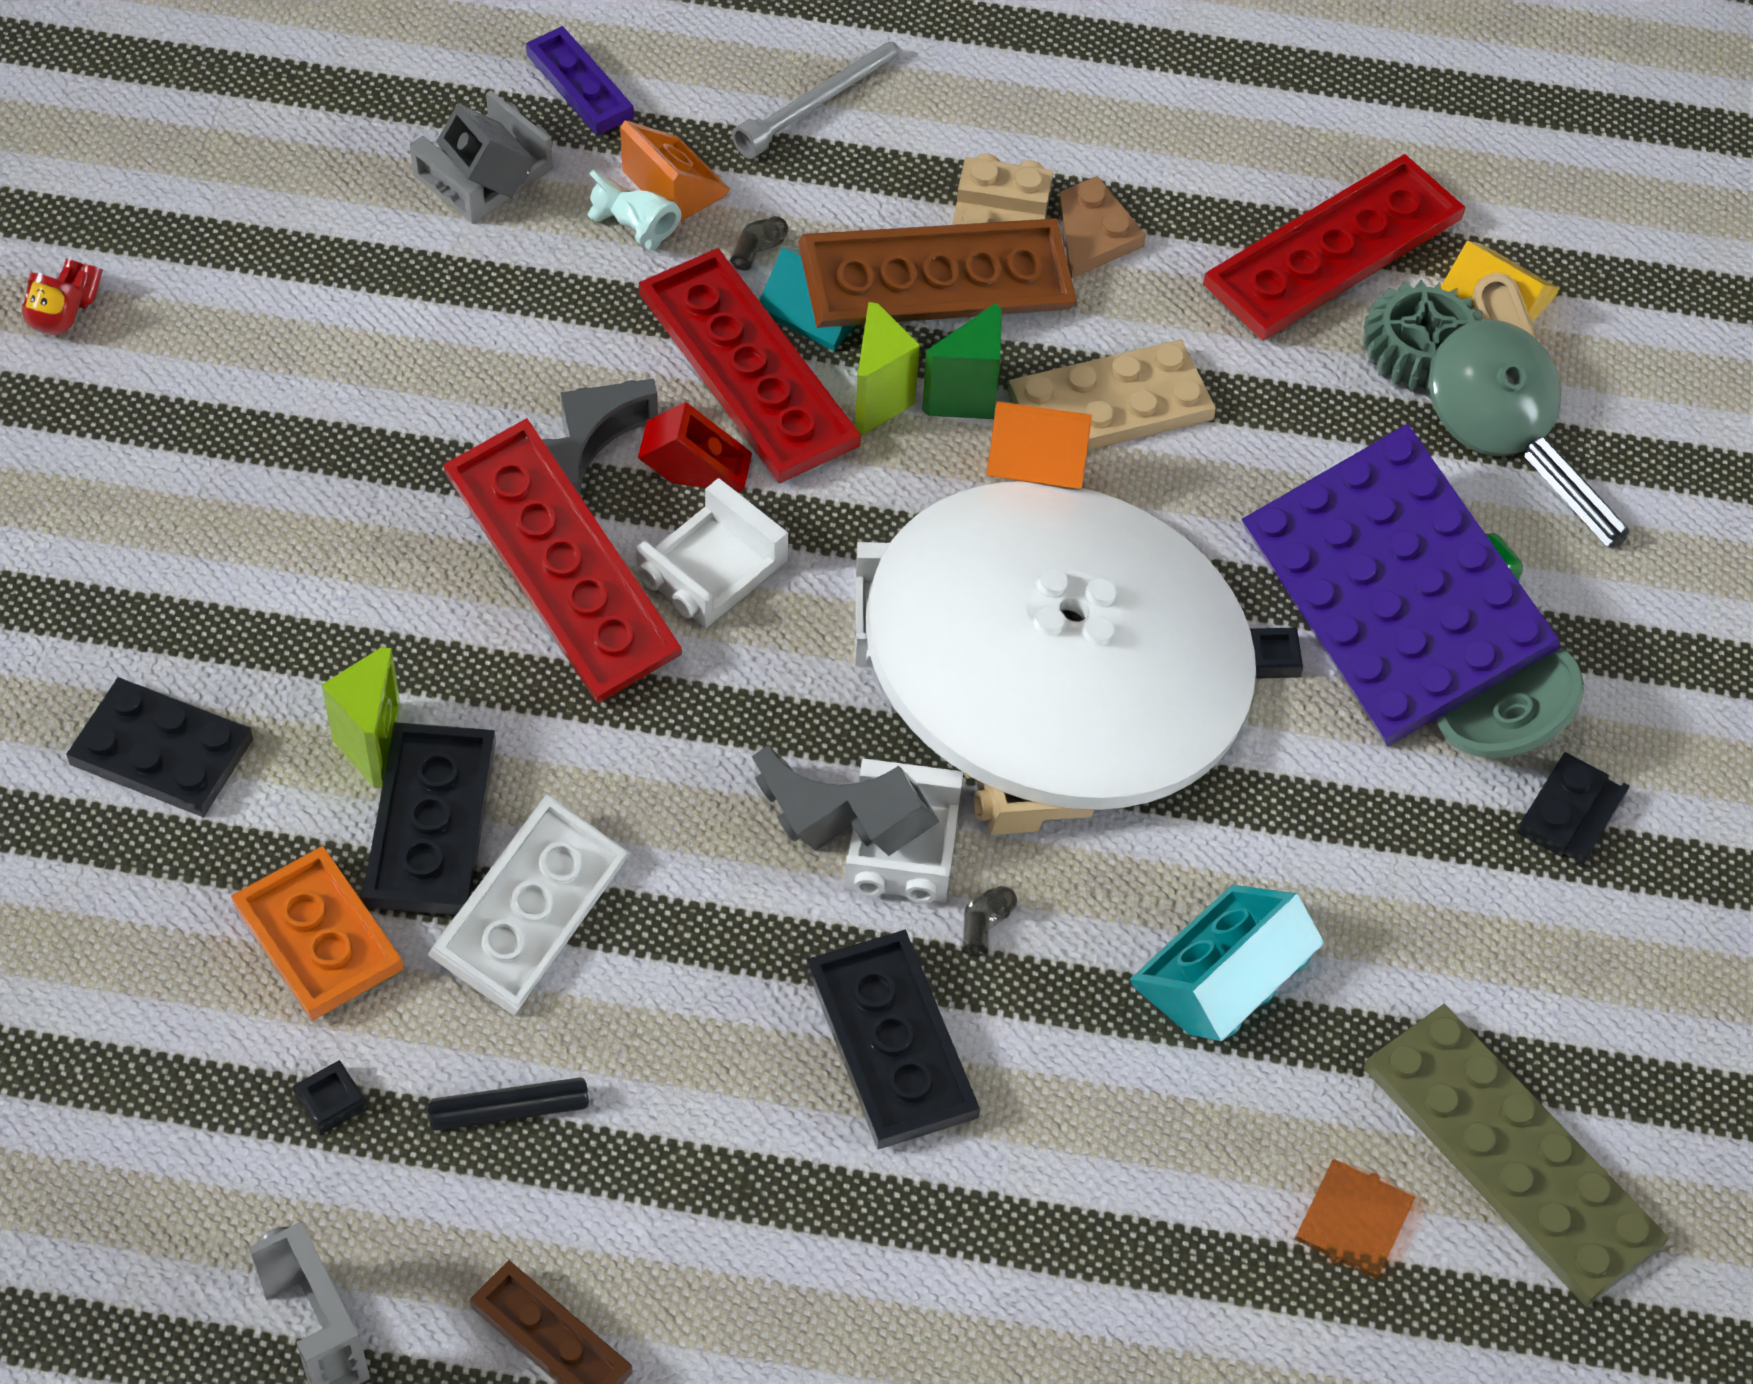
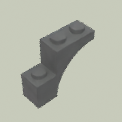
M654 378L640 381L630 380L620 384L593 388L584 387L574 391L560 392L562 421L566 437L542 440L580 497L585 473L596 455L617 437L646 425L648 420L658 416V395Z
M769 745L751 756L761 774L755 777L758 786L770 802L777 800L783 811L777 818L784 831L794 842L801 838L815 851L853 826L867 847L876 844L883 852L890 856L940 822L917 783L900 766L864 782L836 785L816 782L800 776Z

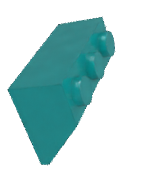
M1232 884L1129 980L1138 992L1189 1035L1222 1041L1234 1035L1240 1029L1241 1022L1258 1006L1270 1001L1276 994V989L1293 973L1305 968L1310 961V957L1325 942L1298 893Z

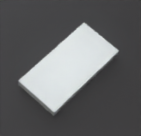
M546 794L431 948L428 956L515 1016L631 853Z

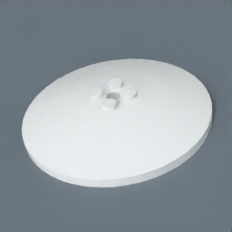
M1026 481L1001 482L958 492L921 511L900 530L884 552L872 581L866 607L868 649L876 675L893 707L910 729L928 747L951 765L972 778L1013 796L1050 806L1096 810L1125 808L1169 796L1202 777L1224 756L1234 742L1248 714L1254 694L1256 678L1255 650L1247 620L1233 591L1205 555L1185 537L1146 511L1106 494L1085 488L1076 489ZM1061 611H1074L1083 620L1079 622L1068 620Z

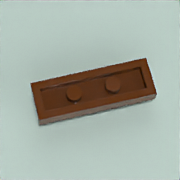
M510 1260L470 1298L471 1308L558 1384H623L633 1374L632 1364Z

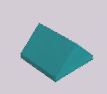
M782 247L759 302L775 322L835 351L856 325L816 327L799 248Z

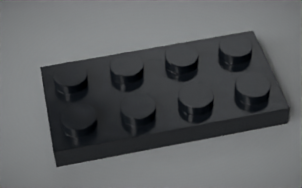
M394 722L362 895L363 904L366 908L457 915L472 893L496 745L495 730Z
M906 929L807 959V972L877 1150L979 1118L980 1107Z

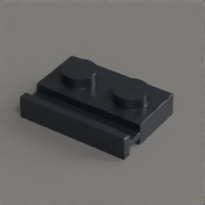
M1564 752L1520 822L1517 834L1560 857L1565 854L1577 860L1575 865L1583 868L1626 797L1630 785L1623 782L1620 786L1608 779L1609 774Z

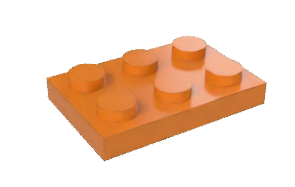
M323 846L231 895L234 908L311 1022L404 970L402 958Z

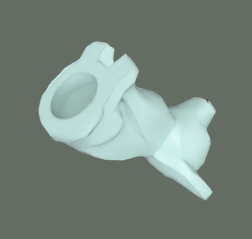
M593 169L589 173L597 182L590 195L592 207L587 214L592 221L600 222L615 216L619 224L635 229L637 243L641 246L645 243V247L649 250L657 249L661 242L670 236L678 226L682 213L675 202L669 201L665 197L650 191L624 192L622 187L615 181L608 179Z

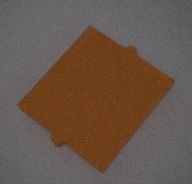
M1333 1159L1294 1240L1331 1257L1330 1261L1334 1265L1343 1263L1378 1280L1416 1197L1380 1181L1377 1173L1367 1175Z

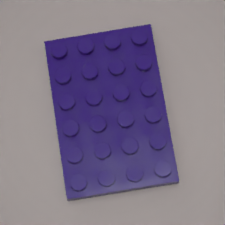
M1409 424L1402 426L1242 518L1244 528L1387 747L1561 648L1559 639Z

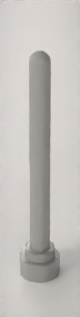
M894 42L883 44L765 120L748 119L732 130V138L736 148L748 159H753L768 149L774 134L894 59L899 53L897 44Z

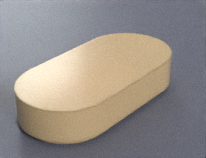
M1491 273L1480 279L1474 288L1473 301L1476 309L1483 311L1482 320H1499L1511 323L1527 331L1537 340L1535 329L1517 283L1510 276L1503 273Z

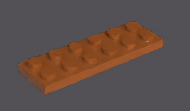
M1057 218L803 234L798 241L817 328L865 325L868 302L878 303L896 322L973 317L994 303L1002 308V314L1068 310L1077 303Z

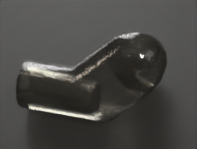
M772 216L769 219L747 224L742 230L730 258L731 264L738 270H749L758 252L782 244L789 231L787 222L779 216Z
M999 886L989 889L967 904L964 910L963 952L965 954L983 956L988 953L989 930L1008 918L1017 906V896L1011 888Z

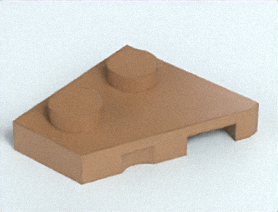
M1098 176L1060 192V219L1063 221L1062 234L1064 247L1067 250L1071 279L1144 247L1146 234Z

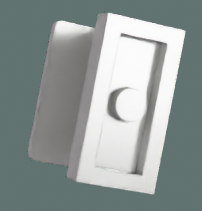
M718 478L705 489V507L655 548L646 541H643L636 547L637 574L646 587L653 591L659 590L670 599L682 616L688 619L693 618L707 629L788 561V532Z
M862 758L859 782L876 778L900 766L917 783L940 822L890 856L883 852L876 844L867 847L853 828L849 855L846 858L844 889L855 890L865 896L886 894L907 897L918 903L946 902L961 799L963 771Z

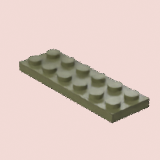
M1445 1003L1366 1060L1364 1070L1585 1307L1589 1306L1664 1247L1669 1238L1664 1231Z

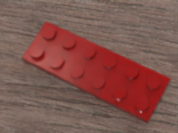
M1403 154L1205 272L1203 285L1264 341L1463 219L1466 207L1410 157Z
M719 248L639 282V295L779 484L860 447L861 434Z
M528 418L443 464L446 476L597 704L682 655V647Z

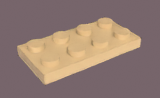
M1182 339L1011 379L1008 382L1007 392L1013 404L1092 414L1087 451L1214 420L1216 410Z

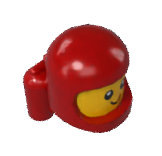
M65 259L62 271L57 279L31 272L28 278L27 294L22 306V315L25 322L32 329L43 334L61 335L67 332L74 324L78 308L87 309L88 305L95 301L103 269Z

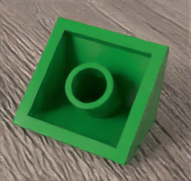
M996 303L926 351L922 411L928 416L994 419L1000 367L1002 308Z

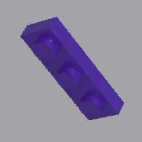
M563 26L526 43L528 58L596 136L623 124L625 120L629 121L634 118V106Z

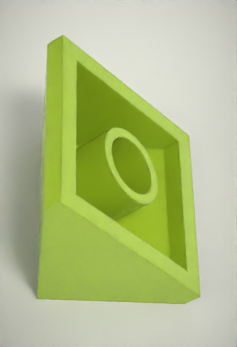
M868 302L857 375L855 427L861 435L867 434L913 406L916 400L920 345L878 303Z
M387 647L377 649L322 684L332 741L375 788H382L393 725L394 722H397L400 709V697L392 648Z

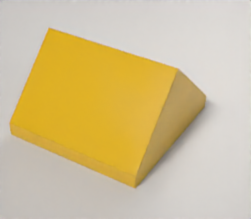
M1471 241L1466 242L1441 285L1442 290L1447 292L1457 288L1459 299L1472 298L1473 309H1476L1473 301V292L1478 281L1491 273L1506 274L1517 283L1532 322L1558 294L1559 290L1557 286L1489 247Z

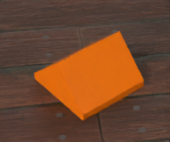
M627 120L621 125L622 171L641 191L654 192L669 201L675 202L682 213L680 222L722 199L730 191V188L678 136Z
M997 401L986 476L1082 489L1092 414Z

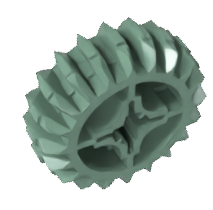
M1422 279L1415 288H1412L1403 281L1398 290L1388 288L1382 298H1376L1375 303L1371 306L1369 315L1365 318L1363 326L1365 331L1362 341L1364 344L1363 349L1367 350L1368 363L1377 364L1378 376L1392 375L1393 386L1404 382L1408 384L1410 393L1419 386L1424 387L1430 395V366L1440 344L1458 328L1468 323L1482 320L1483 311L1473 309L1472 298L1459 299L1457 288L1447 292L1442 290L1440 282L1434 288L1427 287Z

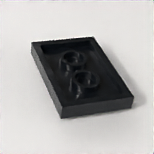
M117 677L66 755L71 766L204 818L253 741L251 728Z

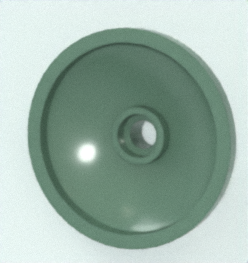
M1478 320L1468 323L1455 330L1440 344L1430 366L1429 390L1434 409L1448 432L1471 450L1489 456H1513L1524 452L1527 449L1526 446L1538 437H1546L1556 422L1561 404V387L1556 367L1540 342L1516 325L1499 320ZM1506 372L1512 377L1514 385L1507 381Z
M1560 648L1442 715L1436 721L1444 738L1452 746L1464 753L1486 758L1511 757L1527 753L1552 740L1573 720L1583 700V676L1575 659L1563 648Z

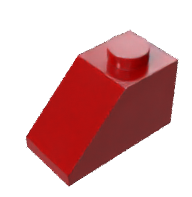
M687 402L646 422L638 459L670 483L707 488L719 478L737 493L745 489L752 457L750 450Z

